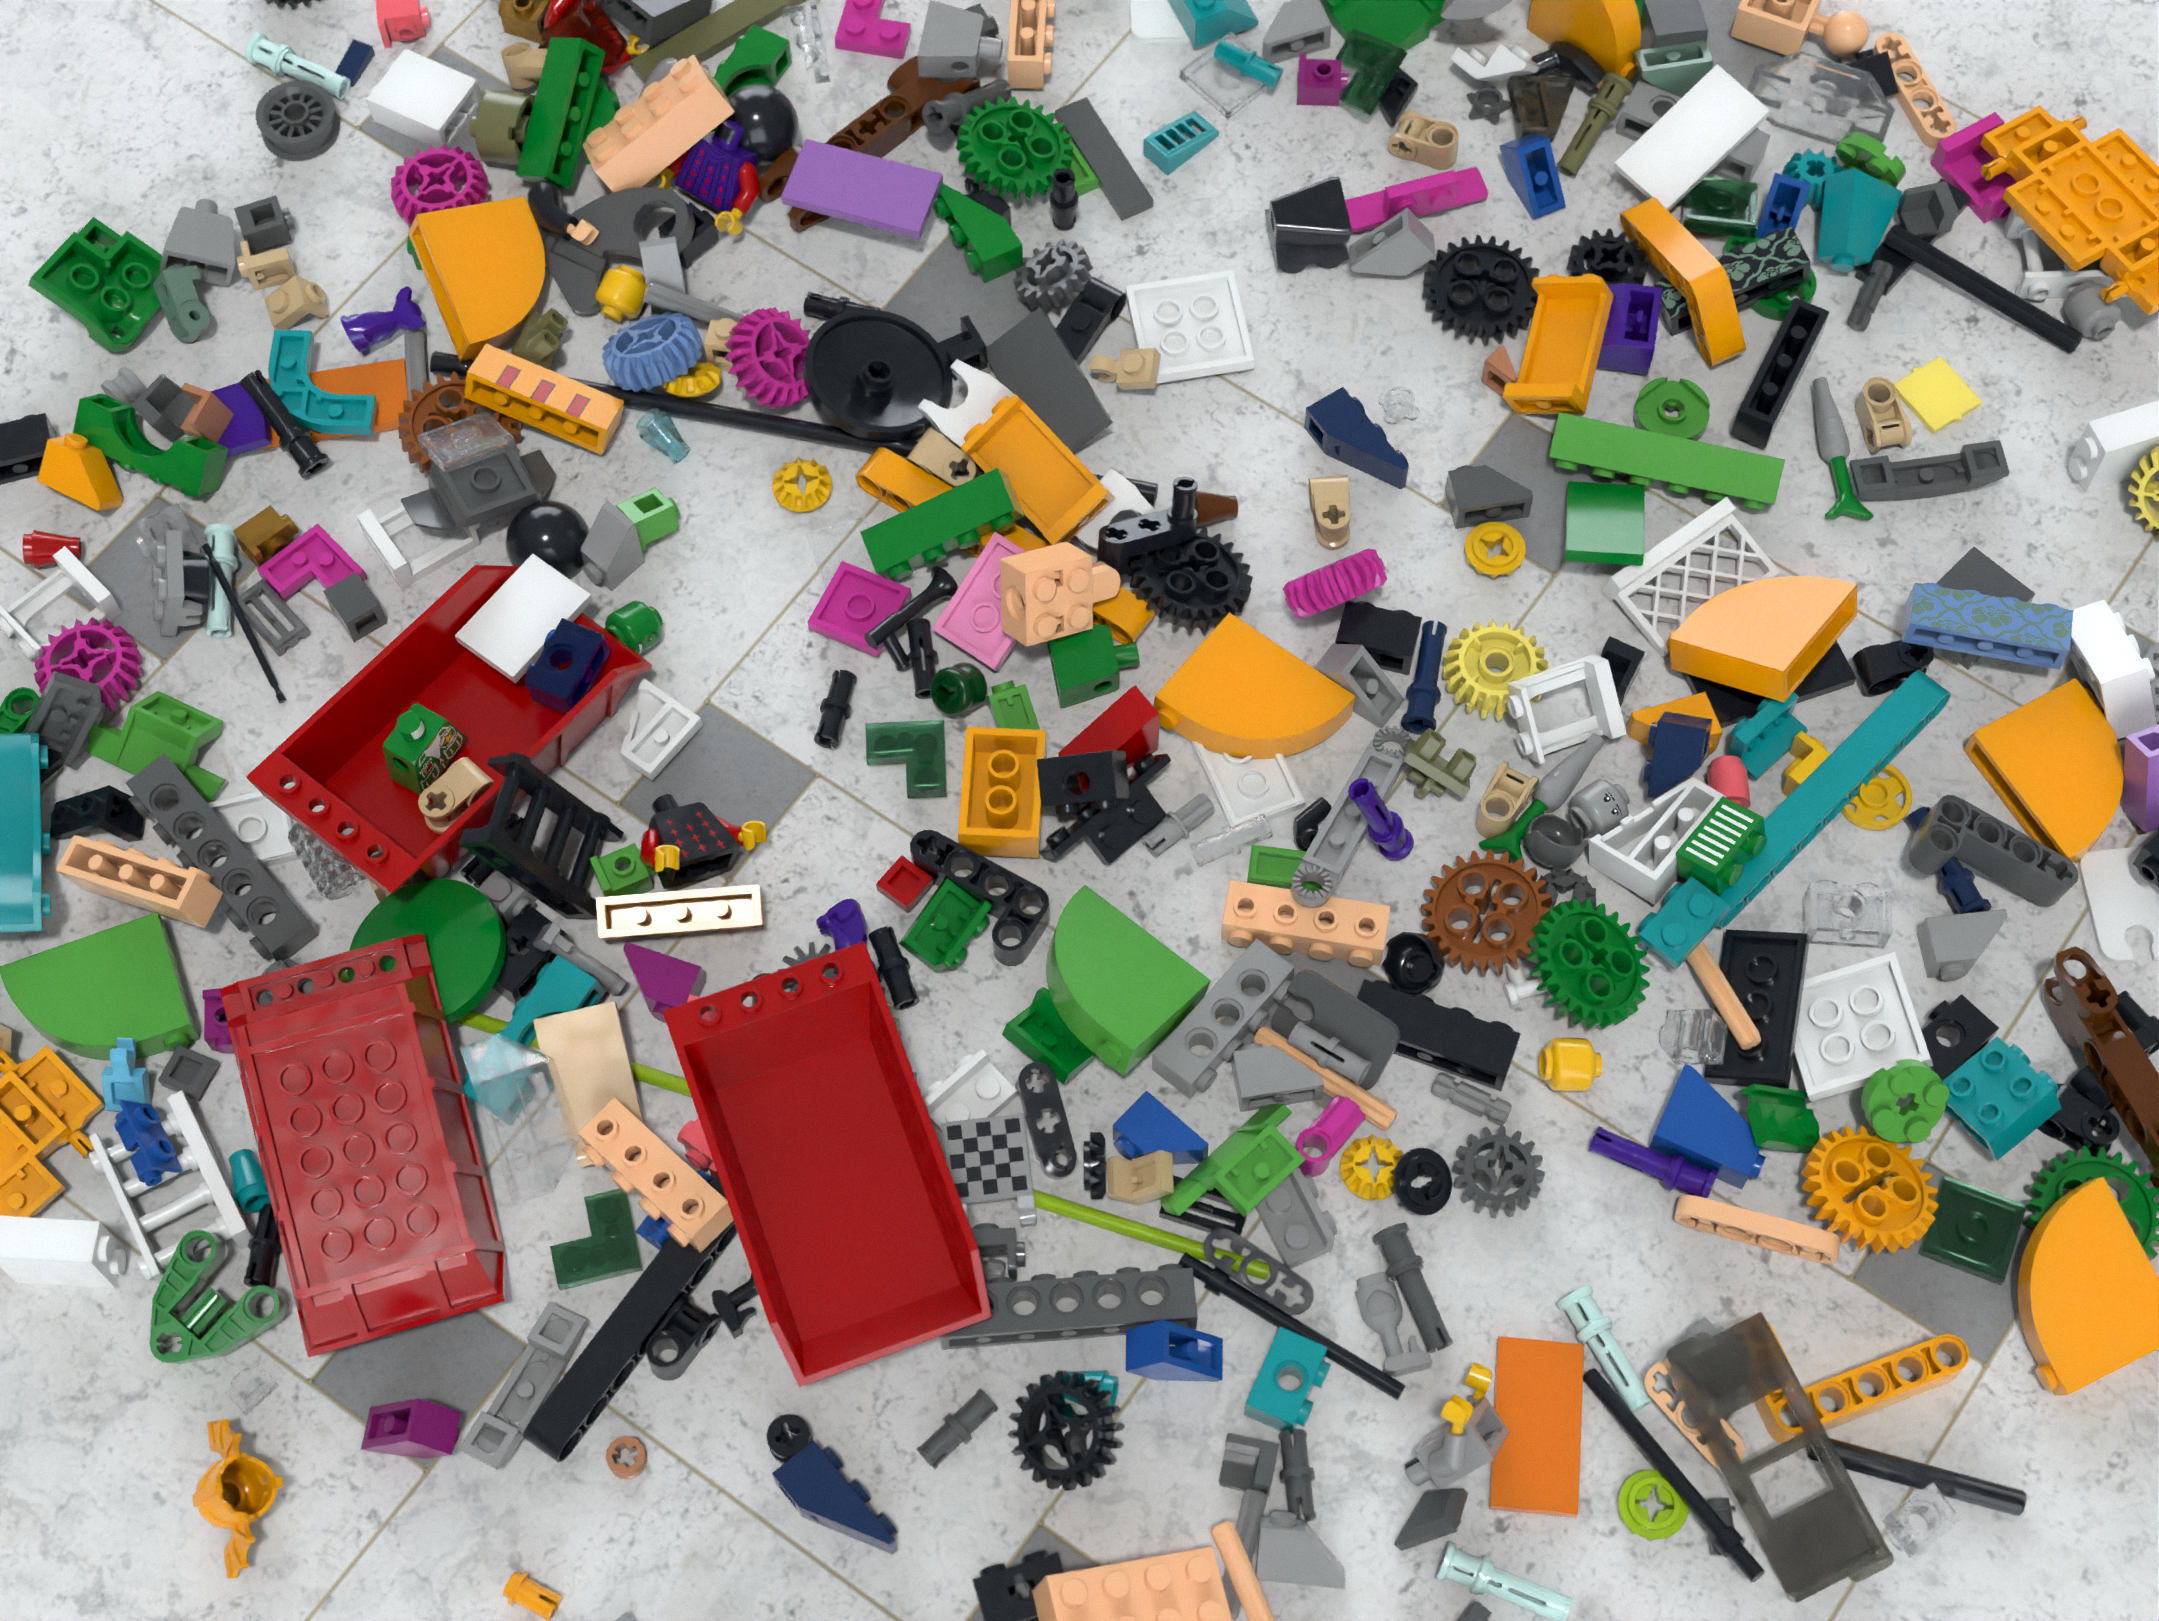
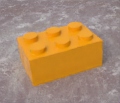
M966 726L958 826L959 844L981 856L1040 857L1043 807H1041L1037 759L1046 758V730Z

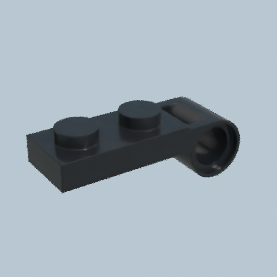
M1091 277V280L1086 282L1083 292L1078 294L1056 327L1078 365H1080L1106 323L1114 322L1126 303V293L1096 277Z

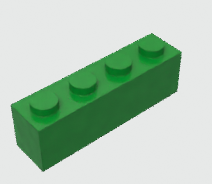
M550 38L516 176L532 184L545 180L554 183L559 189H571L606 51L582 38Z
M996 468L871 526L860 533L876 573L886 579L891 578L892 581H896L912 574V568L923 563L931 565L942 561L947 557V552L957 547L966 549L978 544L981 541L980 537L992 531L1001 533L1011 529L1016 525L1015 521L1024 517V514L1008 475L999 468Z

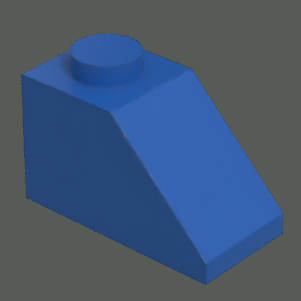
M1529 134L1499 146L1508 181L1531 218L1535 219L1566 207L1549 137Z
M1147 1090L1113 1124V1145L1128 1160L1136 1159L1158 1150L1172 1153L1173 1165L1200 1164L1208 1157L1209 1144Z
M1166 1320L1126 1329V1372L1158 1381L1223 1380V1338Z

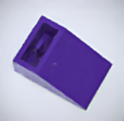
M1630 283L1607 285L1614 296L1597 367L1648 375L1655 350L1663 288Z

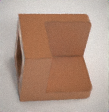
M184 383L181 390L194 402V405L180 429L187 436L197 434L218 443L234 414L212 392Z

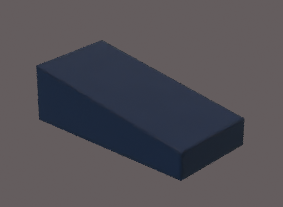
M353 39L335 73L350 79V86L354 87L375 56L373 46Z

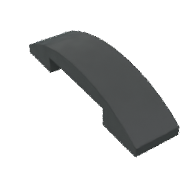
M2001 440L1966 444L1962 446L1960 453L1897 462H1890L1888 455L1850 460L1849 463L1858 497L1875 500H1915L1949 495L2007 477L2010 472Z

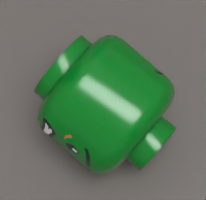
M635 600L610 613L605 621L604 629L640 655L659 643L662 636V618L654 607Z

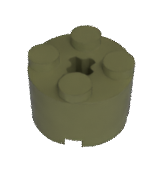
M485 88L483 90L477 116L473 115L469 122V134L471 137H475L479 156L482 160L518 166L536 95Z

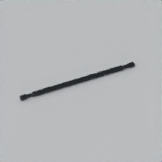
M208 543L202 545V549L210 560V565L269 684L276 693L278 702L280 704L284 703L286 698L278 687V682L218 561L212 554L210 545Z

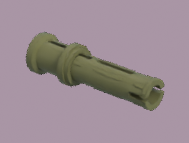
M1613 72L1605 73L1601 89L1596 97L1590 98L1587 104V116L1575 133L1562 158L1556 164V168L1562 174L1572 178L1577 176V172L1605 125L1616 119L1618 115L1617 108L1623 98L1630 95L1633 90L1632 84L1621 75Z

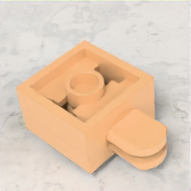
M1067 541L1001 558L1002 631L1028 647L1093 629V603L1107 600L1117 595L1121 584L1120 575L1116 569L1102 561L1092 563L1091 555Z

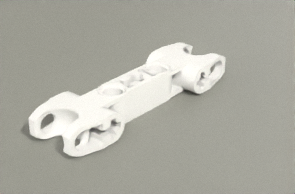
M956 359L950 368L958 381L968 390L964 403L957 408L945 409L932 401L923 399L918 405V410L940 434L962 450L960 447L966 442L964 437L967 432L979 423L983 425L993 415L991 413L993 407L1006 396L1011 398L1014 394L990 374ZM1112 469L1108 470L1100 482L1115 498L1072 539L1087 552L1096 556L1099 530L1102 527L1119 522L1122 519L1135 518L1157 512L1142 496L1135 485Z

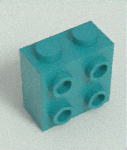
M1998 1036L1942 1081L1949 1089L1950 1094L1945 1111L1996 1161L2062 1108L2056 1094L2059 1087L2051 1076L2043 1070L2037 1073L2029 1066L2031 1062L2027 1055L2016 1044L2009 1047Z

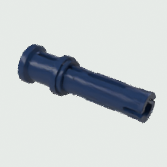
M1433 620L1426 621L1422 625L1421 645L1415 680L1406 690V698L1409 701L1408 710L1401 719V726L1406 731L1417 735H1422L1428 728L1435 731L1437 725L1434 718L1435 705L1439 704L1441 700V692L1437 687L1447 626L1438 621L1436 635H1433Z
M1930 807L1919 808L1907 816L1906 820L1915 834L1921 820L1931 810ZM1952 856L1938 871L1941 879L1939 888L1942 894L1949 896L1957 910V914L1989 911L1992 906L1988 899L1982 898L1973 882L1975 879L1973 872L1968 868H1963L1959 860Z

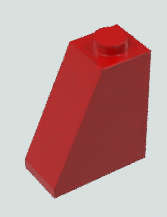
M1135 685L1058 753V757L1108 750L1125 751L1128 770L1140 758L1158 750L1159 713ZM1083 773L1078 780V786L1080 791L1085 793L1089 788L1090 781L1087 774Z

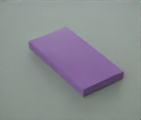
M805 139L781 199L782 204L920 239L942 186L943 174Z

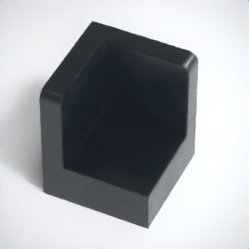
M969 316L960 317L961 333L938 342V344L945 353L950 367L958 359L978 370H982L988 367L986 345ZM951 369V375L953 380H958L957 377L952 373Z
M1609 636L1603 647L1601 657L1609 661L1621 707L1640 671L1645 651Z

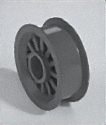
M297 80L279 84L261 98L256 109V122L262 132L266 147L275 156L284 160L306 161L316 158L334 145L340 133V120L335 111L332 97L323 87L313 82Z

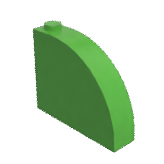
M1086 885L1064 907L1047 954L1046 979L1048 989L1061 1019L1079 1041L1099 1056L1105 1064L1113 1067L1123 1076L1180 1025L1204 998L1211 982L1209 978Z
M158 912L0 966V975L5 989L20 1012L44 1038L67 1052L86 1058L110 1061V1049L117 1048L116 1040L118 1037L134 1038L136 1042L135 1059L165 1051L174 1052L178 1045L186 1048L190 1042L201 1039L168 927Z

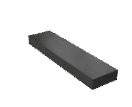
M1087 97L1055 110V119L1058 123L1065 124V131L1071 135V140L1099 179V187L1121 221L1152 208V196Z

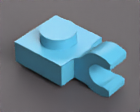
M118 1037L116 1040L117 1048L110 1049L112 1067H106L101 1074L106 1111H123L119 1104L121 1100L152 1104L147 1068H135V1039Z

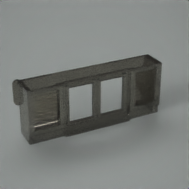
M1761 1311L1753 1313L1712 1335L1701 1332L1668 1349L1666 1353L1667 1358L1662 1361L1789 1601L1798 1603L1847 1577L1854 1582H1860L1893 1564V1554L1886 1545ZM1781 1389L1803 1432L1742 1463L1720 1419ZM1811 1445L1833 1488L1772 1519L1750 1475Z

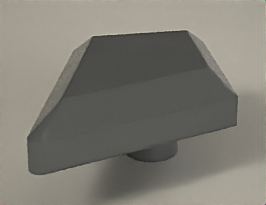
M1464 1488L1427 1490L1396 1539L1395 1546L1400 1551L1457 1532L1468 1493Z

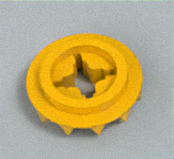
M697 360V364L694 367L688 368L686 375H679L676 377V381L664 383L663 389L679 397H697L707 394L721 383L720 368L715 367L713 363H701Z
M798 456L794 462L789 464L783 462L782 468L778 472H774L772 483L773 495L782 507L790 511H812L822 506L828 500L832 492V478L826 465L821 466L814 457L808 461L802 460ZM799 475H803L807 482L806 488H804L805 494H801V489L796 484Z
M1487 522L1478 525L1468 534L1464 551L1467 556V564H1472L1478 574L1484 572L1490 574L1494 579L1498 575L1503 574L1510 576L1515 569L1521 568L1526 554V545L1521 534L1512 526L1501 522ZM1503 542L1501 555L1496 554L1490 559L1487 558L1488 548L1493 549L1496 545L1498 546Z
M1374 1134L1362 1139L1356 1138L1352 1144L1344 1149L1340 1160V1175L1344 1185L1354 1195L1366 1200H1383L1395 1194V1192L1390 1190L1394 1186V1175L1390 1172L1396 1168L1399 1162L1397 1157L1403 1155V1152L1392 1144L1390 1138L1382 1139ZM1371 1153H1375L1378 1164L1385 1165L1386 1167L1379 1169L1375 1182H1372L1370 1170L1361 1166L1368 1164Z

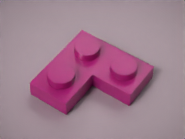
M846 0L834 39L835 49L903 60L911 35V23L881 19L880 16L885 0Z
M318 523L257 568L261 578L283 600L313 578L325 589L353 573H358L363 581L367 579L365 571Z

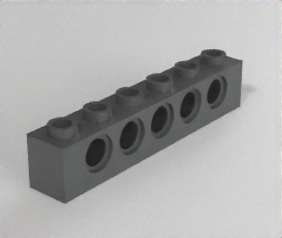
M165 753L126 782L134 794L128 799L143 818L150 814L156 820L157 824L152 827L153 830L167 846L174 841L180 848L181 852L176 856L187 870L189 867H194L212 877L210 883L223 892L221 898L230 907L224 913L239 931L247 927L255 936L249 942L264 960L271 955L275 961H284L292 957L318 936L308 919ZM179 800L172 810L162 811L167 802ZM203 828L200 835L196 838L186 839L192 829ZM227 856L226 861L221 866L210 867L211 862L216 857ZM251 884V888L246 894L241 896L234 895L239 886ZM268 912L276 913L275 918L270 923L259 924V920L264 914Z
M1173 1263L1161 1265L1155 1271L1142 1272L1137 1267H1124L1116 1270L1115 1274L1098 1275V1272L1093 1270H1084L1074 1273L1073 1277L1056 1278L1053 1274H1038L1032 1276L1030 1281L1014 1282L1009 1277L993 1278L988 1281V1284H985L989 1305L993 1309L992 1317L940 1336L942 1350L1121 1336L1126 1335V1329L1160 1320H1166L1196 1330L1198 1316L1193 1267L1183 1268V1265ZM1147 1291H1156L1162 1295L1163 1300L1156 1305H1148L1140 1297ZM1113 1294L1121 1302L1115 1308L1108 1309L1102 1307L1098 1300L1103 1295ZM1069 1297L1077 1301L1078 1306L1073 1311L1063 1312L1055 1304L1060 1299ZM1020 1301H1029L1036 1308L1029 1315H1019L1013 1311V1307Z

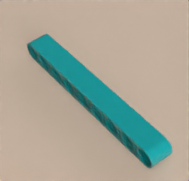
M1915 671L1764 820L1767 842L1759 856L1752 857L1748 861L1737 883L1733 886L1729 885L1720 895V898L1730 905V909L1717 924L1719 928L1727 926L1859 794V788L1862 783L1866 787L1942 711L1951 697L1949 691L1922 671Z

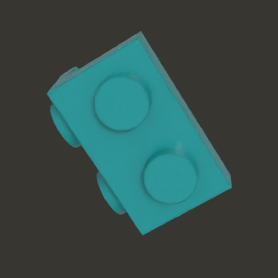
M1795 692L1785 702L1766 697L1757 707L1756 711L1758 713L1752 719L1743 718L1730 732V736L1733 738L1726 756L1741 758L1742 764L1747 768L1748 776L1753 780H1758L1791 749L1794 737L1800 731H1803L1805 734L1808 731L1807 727L1792 715L1799 698Z
M1692 876L1683 885L1679 883L1674 885L1664 899L1665 905L1657 914L1649 913L1637 930L1639 932L1638 947L1645 952L1650 948L1676 969L1730 909V905Z

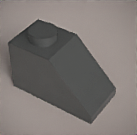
M1465 465L1448 471L1445 493L1455 529L1477 526L1487 522H1502L1529 517L1533 494L1531 490L1487 465L1476 467Z

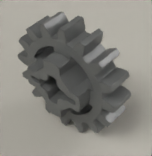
M1060 239L1056 246H1052L1050 242H1047L1044 250L1040 251L1035 248L1033 249L1034 256L1032 258H1023L1022 262L1025 266L1015 270L1018 277L1013 280V283L1023 303L1027 302L1030 308L1033 309L1039 304L1043 310H1046L1050 303H1054L1057 308L1060 307L1061 300L1065 298L1072 301L1073 292H1083L1082 282L1091 280L1089 271L1093 269V266L1083 246L1078 247L1076 241H1071L1067 245L1064 239Z
M1500 1126L1497 1135H1492L1489 1128L1484 1127L1481 1139H1478L1471 1133L1466 1141L1468 1147H1458L1456 1156L1460 1160L1454 1161L1452 1172L1460 1175L1455 1178L1453 1185L1457 1189H1466L1461 1199L1463 1203L1469 1202L1472 1199L1477 1202L1475 1206L1476 1213L1479 1214L1484 1207L1490 1208L1491 1218L1497 1217L1499 1209H1504L1509 1217H1513L1516 1205L1523 1210H1527L1531 1202L1529 1197H1538L1541 1188L1537 1184L1543 1182L1545 1172L1537 1168L1541 1166L1543 1157L1542 1155H1531L1535 1145L1533 1141L1527 1142L1524 1145L1519 1142L1522 1132L1516 1131L1512 1137L1506 1136L1505 1126ZM1492 1148V1151L1485 1156L1478 1155L1480 1152ZM1497 1159L1499 1160V1168H1501V1175H1503V1177H1501L1499 1185L1497 1184V1176H1495V1169H1493V1167H1495ZM1511 1188L1519 1189L1512 1194L1505 1195V1192Z

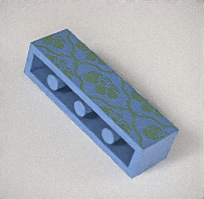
M1915 582L1906 601L1902 642L2059 670L2070 652L2074 610L2060 608L2058 605L2050 603L2035 604L2010 596L2001 598L1984 595L1976 590L1961 591L1944 588L1936 583L1922 584Z

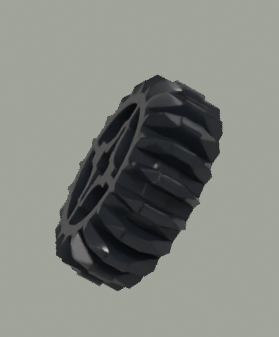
M1057 1371L1055 1377H1052L1051 1374H1044L1039 1377L1040 1385L1030 1383L1026 1386L1029 1397L1019 1396L1015 1400L1022 1411L1021 1413H1011L1009 1416L1013 1422L1018 1423V1429L1009 1431L1007 1435L1012 1439L1018 1438L1019 1445L1015 1446L1011 1453L1015 1456L1024 1455L1025 1458L1019 1468L1023 1471L1034 1469L1032 1480L1038 1483L1046 1479L1049 1489H1058L1062 1485L1065 1491H1072L1076 1489L1077 1484L1082 1488L1092 1485V1476L1099 1479L1106 1475L1103 1464L1114 1465L1117 1461L1110 1452V1449H1119L1124 1445L1122 1441L1114 1438V1432L1123 1430L1125 1426L1120 1422L1114 1423L1112 1416L1120 1412L1121 1408L1118 1405L1107 1406L1112 1393L1109 1390L1098 1392L1100 1381L1089 1379L1085 1382V1374L1082 1372H1074L1070 1376L1067 1371ZM1063 1394L1077 1399L1086 1408L1088 1414L1077 1415L1072 1409L1071 1404H1066ZM1044 1412L1046 1417L1045 1426L1040 1431V1421ZM1067 1423H1068L1069 1428H1070V1431H1068L1067 1433H1065V1438H1064V1436H1063V1434H1062V1430H1064V1429L1067 1427ZM1093 1429L1092 1442L1088 1450L1086 1446V1438L1088 1433ZM1054 1446L1060 1453L1061 1458H1066L1069 1467L1054 1461L1045 1451L1044 1447Z

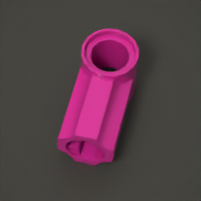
M1337 1094L1313 1124L1299 1134L1295 1149L1305 1158V1161L1299 1166L1304 1176L1309 1174L1311 1177H1316L1323 1174L1327 1170L1331 1159L1364 1122L1366 1115L1360 1110L1359 1105L1350 1098ZM1315 1147L1323 1155L1320 1157H1310L1303 1149Z

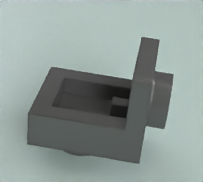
M992 1223L975 1225L974 1229L971 1230L980 1256L982 1258L1007 1257L1008 1277L1017 1280V1267H1025V1242H1016L1015 1228H999L998 1225Z

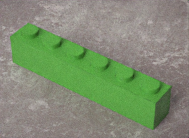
M1561 412L1558 414L1549 458L1556 459V467L1577 471L1578 464L1592 466V474L1613 479L1615 472L1630 474L1629 482L1652 486L1653 480L1668 482L1666 490L1689 494L1690 487L1705 490L1704 498L1721 501L1728 497V495L1743 498L1741 506L1764 510L1766 503L1775 505L1785 459Z

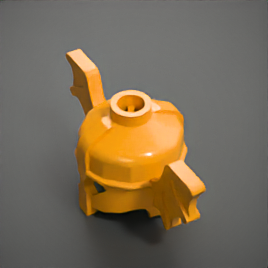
M221 1419L218 1421H208L207 1429L211 1451L218 1452L223 1460L215 1462L210 1466L197 1483L196 1493L192 1495L193 1506L198 1507L201 1516L214 1527L232 1529L230 1541L224 1549L226 1575L230 1579L238 1578L239 1570L249 1566L247 1551L249 1546L255 1542V1536L251 1534L249 1524L256 1522L261 1515L269 1510L276 1498L277 1490L284 1487L283 1477H276L272 1469L263 1461L247 1456V1453L239 1452V1443L242 1439L241 1433L234 1434L229 1428L230 1420Z

